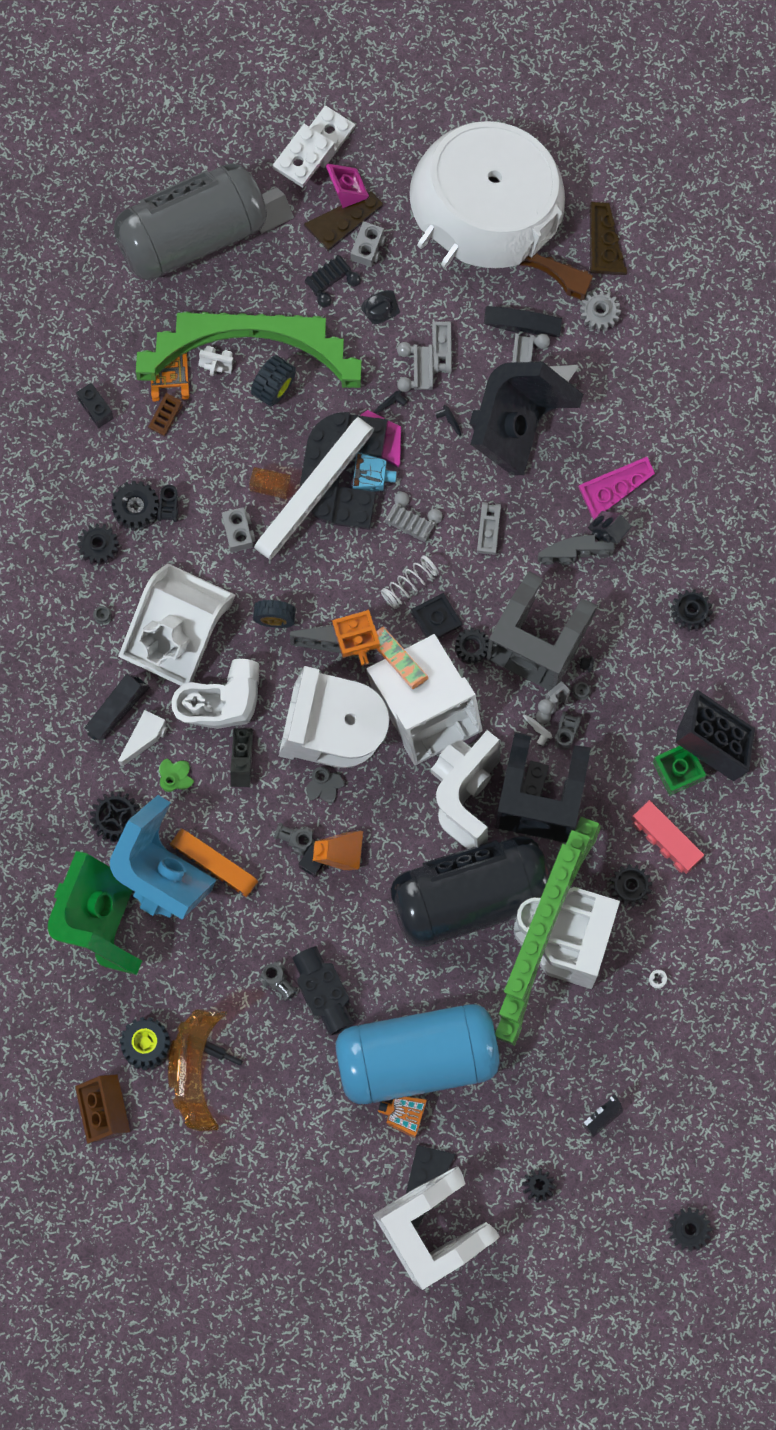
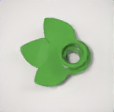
M169 759L163 760L159 766L161 788L166 792L190 788L194 780L187 776L190 769L189 763L187 761H178L173 764ZM166 780H172L173 782L167 783Z

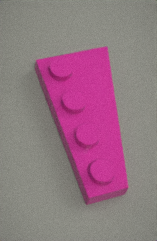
M645 457L585 482L578 487L594 520L601 511H607L655 473L648 457Z

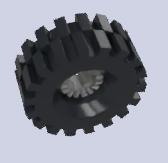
M132 481V484L126 482L123 488L121 486L117 488L118 492H114V499L111 501L113 515L120 525L122 524L125 529L131 528L132 531H135V528H139L140 531L143 530L144 526L150 527V523H154L156 516H158L159 500L155 490H152L149 484L145 486L142 481L139 484H136V481ZM133 503H137L138 506H141L138 507L137 511H134V508H131L134 506Z

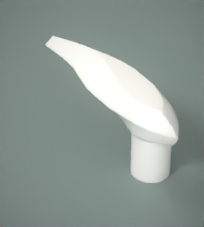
M523 715L534 730L541 734L537 743L544 746L547 739L552 738L551 733L533 718Z

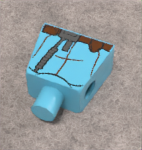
M357 453L353 489L383 491L384 481L396 482L397 471L386 470V460Z

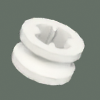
M655 970L650 974L649 982L652 987L661 988L666 984L667 976L664 971ZM655 974H658V976L661 975L663 977L661 980V984H658V982L655 983L653 981L655 979Z

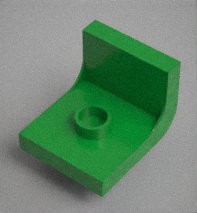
M76 851L63 884L59 883L54 898L57 900L48 920L49 935L58 942L89 949L95 953L97 962L105 968L137 975L142 963L141 959L114 945L116 931L133 890L120 883L114 877L110 866L87 853Z

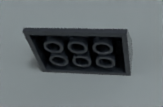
M696 690L678 726L675 743L724 776L735 781L749 772L755 728L699 690Z

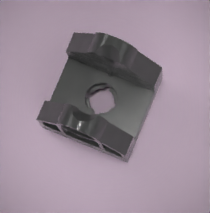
M529 571L510 599L489 638L487 660L550 691L561 682L598 605L581 599L562 630L555 646L521 630L542 587L541 583L543 581L538 575Z

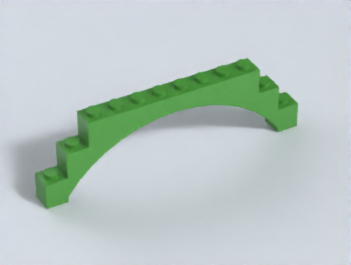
M186 311L177 313L176 333L170 331L157 332L156 352L149 350L137 352V380L156 381V376L168 364L184 353L204 344L240 337L271 339L297 347L321 361L342 382L343 388H361V360L356 358L343 359L344 339L338 337L326 338V318L320 316H313L312 318L299 315L285 317L283 315L266 316L258 314L254 316L243 313L229 315L227 313L210 314L208 312L198 314Z
M581 817L576 830L571 831L566 845L562 844L504 990L506 997L499 1012L501 1020L495 1032L496 1039L513 1046L516 1045L522 1029L531 989L550 934L568 891L600 832L601 827L597 822Z

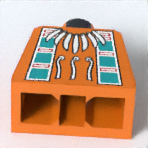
M402 1097L394 1099L392 1104L381 1101L378 1112L389 1115L387 1125L416 1138L427 1100Z

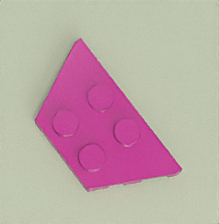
M369 410L360 415L385 419ZM389 420L383 456L379 458L399 467L401 426Z

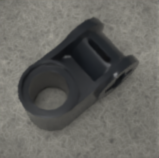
M165 485L160 493L158 521L173 520L177 522L178 492L173 485ZM173 492L174 496L168 499L165 497V494Z

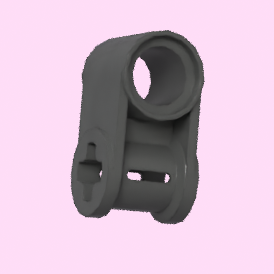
M563 711L555 744L559 749L567 750L571 747L580 724L581 716L574 717ZM565 736L569 739V742L563 743L559 738Z

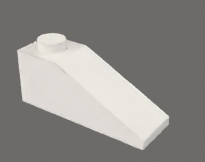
M144 710L118 760L119 764L124 766L156 743L160 737L163 738L168 728L166 727V721Z

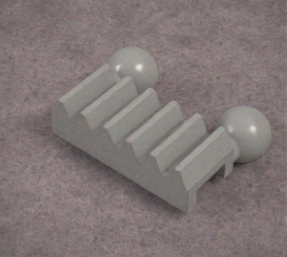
M515 334L512 362H531L533 344H536L538 348L545 349L550 344V338L546 334H540L537 337H534V335L524 337Z
M407 342L400 343L397 347V352L400 356L407 357L414 353V381L407 377H402L398 380V389L402 392H408L411 388H414V390H433L432 345H429V347H417V345L411 346Z
M405 492L397 493L394 498L395 504L385 522L426 542L434 525L441 522L443 518L442 512L438 509L430 510L427 521L425 518H420L419 515H414L411 511H407L404 507L409 503V496Z
M562 681L547 693L546 699L539 702V711L536 713V720L539 723L546 724L550 721L551 715L556 712L559 701H562L564 704L568 702L570 690Z

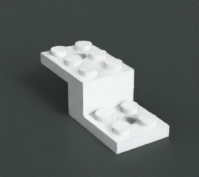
M324 106L310 126L302 125L272 165L273 169L303 188L319 166L326 167L353 131L355 124L329 107ZM332 126L335 128V131L328 134L325 132V128ZM296 159H301L303 164L295 166L293 162Z

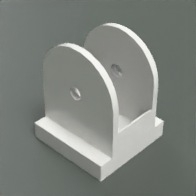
M304 666L294 684L278 756L288 759L300 758L338 768H350L364 763L373 755L387 734L389 716L383 699L367 685L319 673V669Z

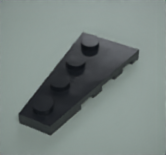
M417 1145L406 1194L447 1172L456 1154ZM426 1212L411 1221L413 1227H419Z

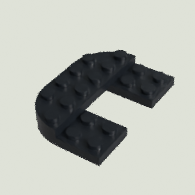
M340 412L329 415L318 422L308 437L300 487L358 417L374 428L372 435L358 453L382 457L388 419ZM339 475L310 512L317 519L327 524L370 530L376 492L338 487Z

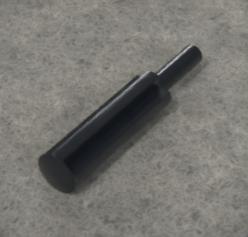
M192 1033L186 1039V1044L220 1060L224 1058L239 1066L242 1065L243 1061L226 1053V1049Z

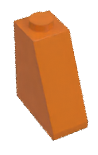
M363 831L346 832L315 841L313 861L342 870L359 869Z

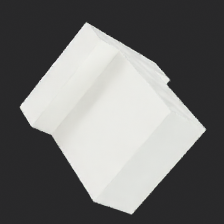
M435 634L404 649L428 676V680L415 689H412L386 659L366 668L371 687L383 699L388 716L401 736L404 748L414 765L441 753L449 744L454 743L458 737L464 741L483 731L476 695L466 678H461Z

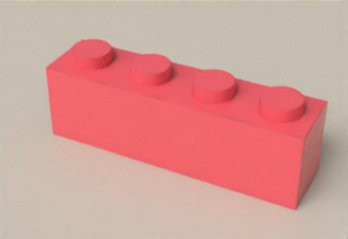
M650 800L633 815V826L638 831L642 830L647 835L646 839L652 845L656 844L661 849L660 853L666 859L670 858L674 862V867L679 872L687 874L703 859L704 854Z

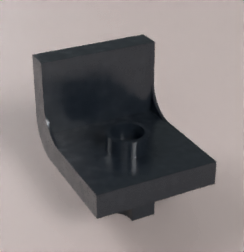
M544 362L504 363L498 366L489 376L480 410H473L469 424L473 427L474 433L470 445L509 474L524 475L540 419L547 412L556 408H580L583 393Z

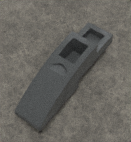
M595 535L573 537L554 543L539 552L537 562H542L543 565H551L553 562L570 565L576 561V555L583 558L590 557L591 555L605 558L613 555L614 543L595 542Z

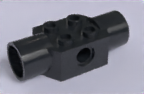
M317 946L308 948L295 955L292 959L300 974V977L297 979V985L313 1018L322 1019L329 1036L336 1035L344 1029L353 1026L354 1022L346 1008L349 1003V997L333 964L324 962Z

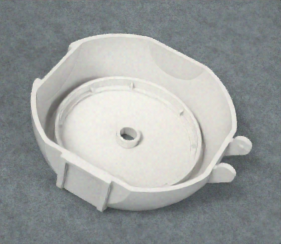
M500 122L469 123L442 135L430 146L419 161L410 184L412 212L418 226L425 232L417 246L422 249L428 244L429 239L432 238L448 250L449 253L441 263L444 268L451 263L454 256L464 263L485 268L516 266L528 255L532 258L556 234L557 228L563 220L565 209V190L562 176L549 151L529 133L515 126ZM496 177L499 183H493L488 178Z

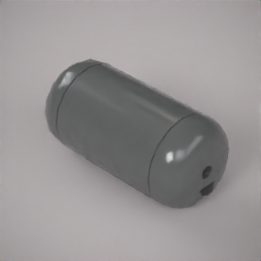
M230 163L210 172L207 170L141 199L139 204L118 214L114 222L113 231L119 250L132 273L141 279L153 280L257 233L266 222L267 210L261 191L252 174L241 165Z

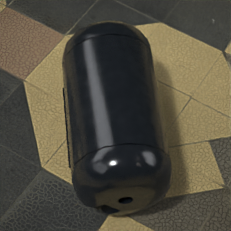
M519 836L501 842L494 840L482 844L478 848L472 847L424 862L421 867L399 874L394 879L390 892L395 915L405 939L411 945L422 948L517 919L518 909L524 901L534 897H542L551 873L546 858L538 844L532 838Z

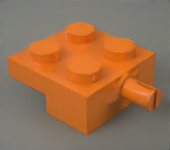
M367 610L332 620L342 657L359 655L362 666L369 664L366 653L369 650L380 648V642L370 611Z

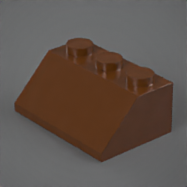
M118 1074L98 1076L75 1086L87 1144L119 1137L130 1132Z

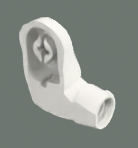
M249 659L232 660L226 685H206L194 682L182 684L175 691L172 698V710L176 718L185 723L216 729L248 724L254 714L258 698L259 663Z

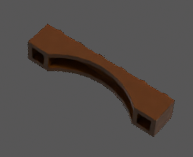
M538 253L532 258L528 255L519 264L520 266L533 267L547 273L561 285L567 295L579 300H585L593 279V275H590L586 270H577L570 264H561L551 257H543Z

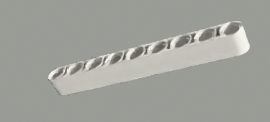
M359 417L352 422L257 541L254 547L269 560L278 553L370 438L374 431L373 427Z

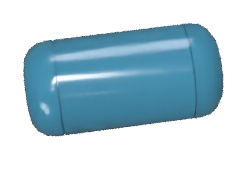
M467 1004L351 1026L344 1029L336 1040V1055L342 1087L348 1099L357 1104L376 1103L481 1083L493 1078L499 1069V1051L493 1021L489 1012L477 1004Z

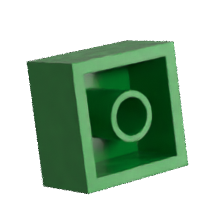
M681 746L654 757L653 764L669 796L705 780L706 774L698 758Z

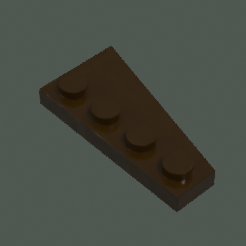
M370 191L368 192L369 197L345 208H342L341 205L304 223V226L330 251L360 226L363 221H366L383 207V203Z
M590 203V273L627 275L609 203Z

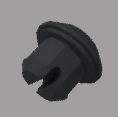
M592 656L590 658H581L580 668L587 669L588 673L593 671L594 658Z

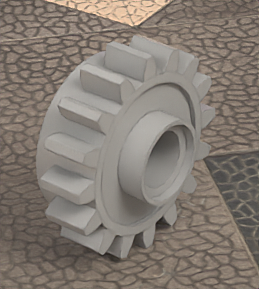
M602 290L599 295L595 291H593L592 297L587 295L586 300H582V307H580V312L582 313L580 318L585 319L584 325L589 324L590 330L596 328L597 332H600V329L607 331L609 326L613 328L614 322H618V316L621 313V310H619L620 303H615L616 297L610 298V293L608 292L607 295H604ZM602 309L604 313H597L596 310Z

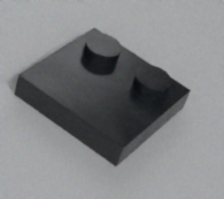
M444 593L410 610L426 638L435 634L437 639L463 625Z

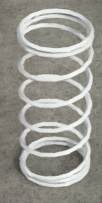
M421 557L422 565L413 563L414 572L409 569L405 570L407 579L403 576H398L399 585L390 582L391 591L385 588L381 590L382 596L388 603L389 598L391 599V607L394 609L398 608V603L394 597L402 604L395 595L391 584L398 586L410 598L403 589L399 577L405 579L418 592L417 588L410 582L407 571L412 572L425 585V582L416 572L415 564L423 568L431 579H433V576L430 573L434 576L438 575V569L428 557Z

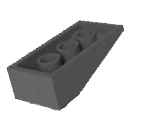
M333 625L290 631V645L341 653Z

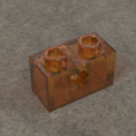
M254 467L249 488L252 492L287 499L291 477L287 474Z

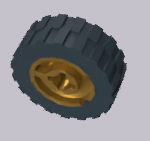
M263 600L254 604L253 621L259 625L289 628L295 623L296 608L292 604L278 600Z

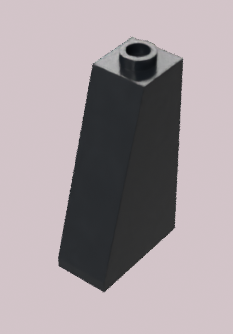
M126 673L84 727L89 731L87 733L88 736L95 741L97 739L104 740L147 692L150 686L137 675Z

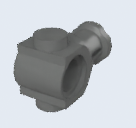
M279 823L274 839L279 838L289 842V846L294 847V853L304 856L310 845L313 844L314 830L308 827L292 830L283 826V823ZM305 837L309 840V843L301 845L299 840Z
M280 961L266 965L261 977L258 978L259 982L265 988L270 986L273 990L277 989L283 995L284 1001L289 1000L298 989L297 987L294 988L286 980L288 976L283 972L286 968ZM269 970L277 972V976L272 979L268 978L266 974Z

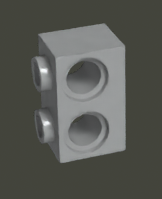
M363 221L351 251V261L372 267L373 262L377 263L380 255L378 249L384 245L386 240L384 228ZM375 235L376 238L369 239L368 236ZM368 251L370 254L363 255L362 252Z
M244 507L222 512V519L231 553L253 548L252 542L255 541L253 530L249 531L248 524H251L249 513H245ZM235 518L242 520L239 524H234L232 521ZM238 536L246 537V540L243 542H239L236 539Z

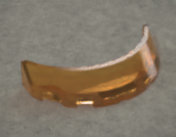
M204 1009L193 1011L192 1015L185 1022L180 1023L177 1028L179 1030L178 1035L171 1043L168 1058L169 1087L174 1088L175 1098L172 1099L174 1106L180 1110L185 1119L184 1124L190 1129L198 1131L219 1130V1125L213 1119L204 1098L201 1082V1063L207 1038L214 1026L223 1017L227 1016V1011Z

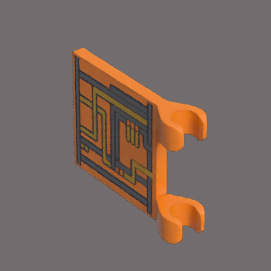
M187 352L168 364L156 376V381H151L153 402L160 400L159 388L181 387L182 399H189Z

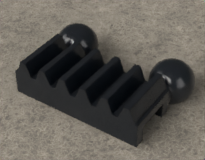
M337 255L328 264L325 263L322 268H318L317 272L307 276L305 284L317 296L318 305L326 308L331 305L332 298L329 294L323 293L324 290L345 275L347 276V283L352 287H356L361 282V276L357 272H352L344 259Z

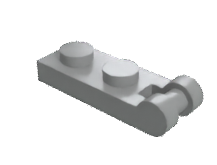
M432 322L433 373H438V371L451 373V322ZM438 359H446V364H438Z
M482 502L477 553L496 555L501 504L488 505V503ZM487 512L494 513V516H487Z

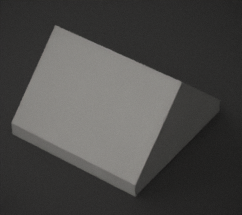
M276 187L262 194L266 205L267 217L262 229L259 230L261 234L294 218L286 196L281 190Z

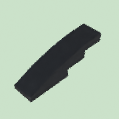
M486 306L484 324L515 333L522 331L533 335L541 333L552 337H559L562 318L526 310Z

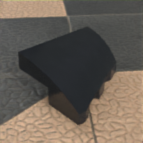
M613 1094L607 1103L600 1106L583 1122V1126L592 1137L623 1113L622 1105L617 1096Z

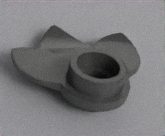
M318 767L312 772V780L307 785V796L310 801L320 796L322 800L332 804L336 798V789L344 787V782L338 774L330 773L324 767ZM319 774L325 776L323 780H319L317 777Z

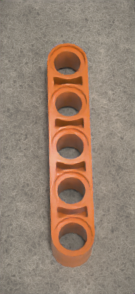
M182 828L170 843L171 847L179 849L181 854L190 860H195V863L206 871L210 870L212 875L222 882L223 880L226 881L228 886L237 892L241 891L245 897H248L258 883V880Z

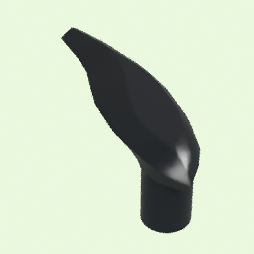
M402 391L394 392L377 407L374 413H379L395 401L404 406L407 400L401 396Z
M444 405L443 409L435 412L437 419L446 416L448 423L451 424L455 432L462 436L459 425L448 406Z

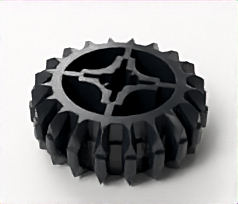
M113 791L110 792L111 797L103 794L105 800L102 801L98 798L97 802L99 805H92L96 811H90V815L94 817L90 819V823L94 824L92 826L93 831L98 830L96 833L98 837L103 834L102 839L104 841L110 837V843L114 842V838H117V841H119L124 830L123 820L130 813H132V818L138 812L136 810L140 808L139 804H134V798L128 800L129 794L126 793L122 798L121 791L118 792L117 796H115ZM113 803H121L128 808L117 809ZM108 807V815L104 817V820L100 821L103 809ZM112 810L119 817L120 824L113 818ZM115 825L119 831H110L104 828V826Z

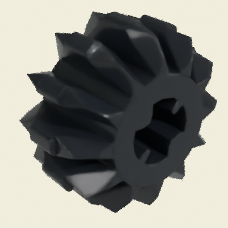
M541 1168L538 1170V1175L532 1169L530 1171L532 1177L527 1174L524 1176L529 1182H522V1186L528 1187L523 1190V1194L531 1193L528 1200L536 1196V1203H539L540 1196L546 1202L547 1197L545 1194L550 1197L553 1196V1193L548 1189L554 1190L556 1188L555 1185L549 1184L555 1179L554 1177L547 1179L550 1174L549 1171L543 1176ZM536 1181H539V1183L543 1182L542 1190L539 1191L538 1188L537 1190L534 1188Z

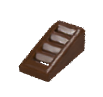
M166 393L148 428L165 437L183 406L182 401ZM169 402V403L175 405V407H172V406L168 405L167 403ZM164 408H165V409L171 411L172 413L169 414V413H167V412H165V411H163V410H164ZM161 415L167 418L168 421L161 419L159 416ZM156 421L165 425V427L162 428L156 425Z

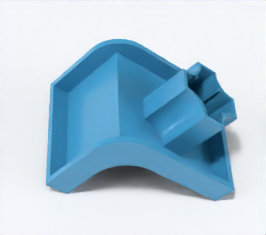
M157 795L128 820L110 858V868L112 874L120 883L135 891L133 897L140 901V909L152 916L162 914L170 918L174 914L183 920L211 892L216 879L169 852L162 845L159 838V827L171 802Z

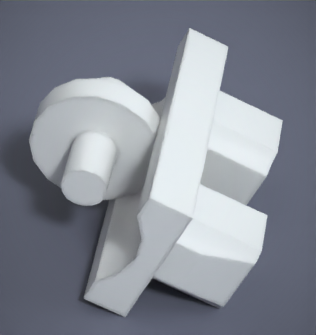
M206 346L204 351L200 350L199 366L210 370V376H214L216 372L231 374L233 367L231 351L225 350L220 355L216 354L214 347Z

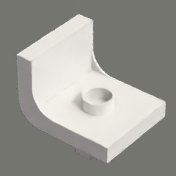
M167 563L156 571L148 581L118 657L180 686L192 682L211 633L219 618L230 609L235 594Z
M488 730L472 748L458 737L454 743L449 744L441 752L437 762L431 768V773L441 781L436 792L437 804L440 808L438 814L440 825L444 831L466 849L478 848L480 845L488 843L487 826L462 806L471 794L475 797L486 787L491 779L490 772L500 762L499 739Z

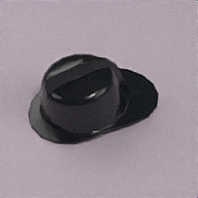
M391 290L371 295L361 306V310L372 324L383 323L400 313L394 291Z

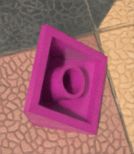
M333 164L326 165L342 208L369 197L356 168Z

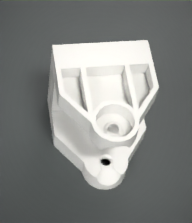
M576 887L570 888L540 962V967L546 975L592 989L600 969L620 901ZM541 898L527 899L518 909L517 920L514 924V935L521 945H523Z
M459 1167L452 1168L413 1189L373 1214L411 1280L422 1290L464 1265L500 1237L498 1232L485 1222L429 1253L413 1227L412 1220L432 1209L465 1185L464 1177Z

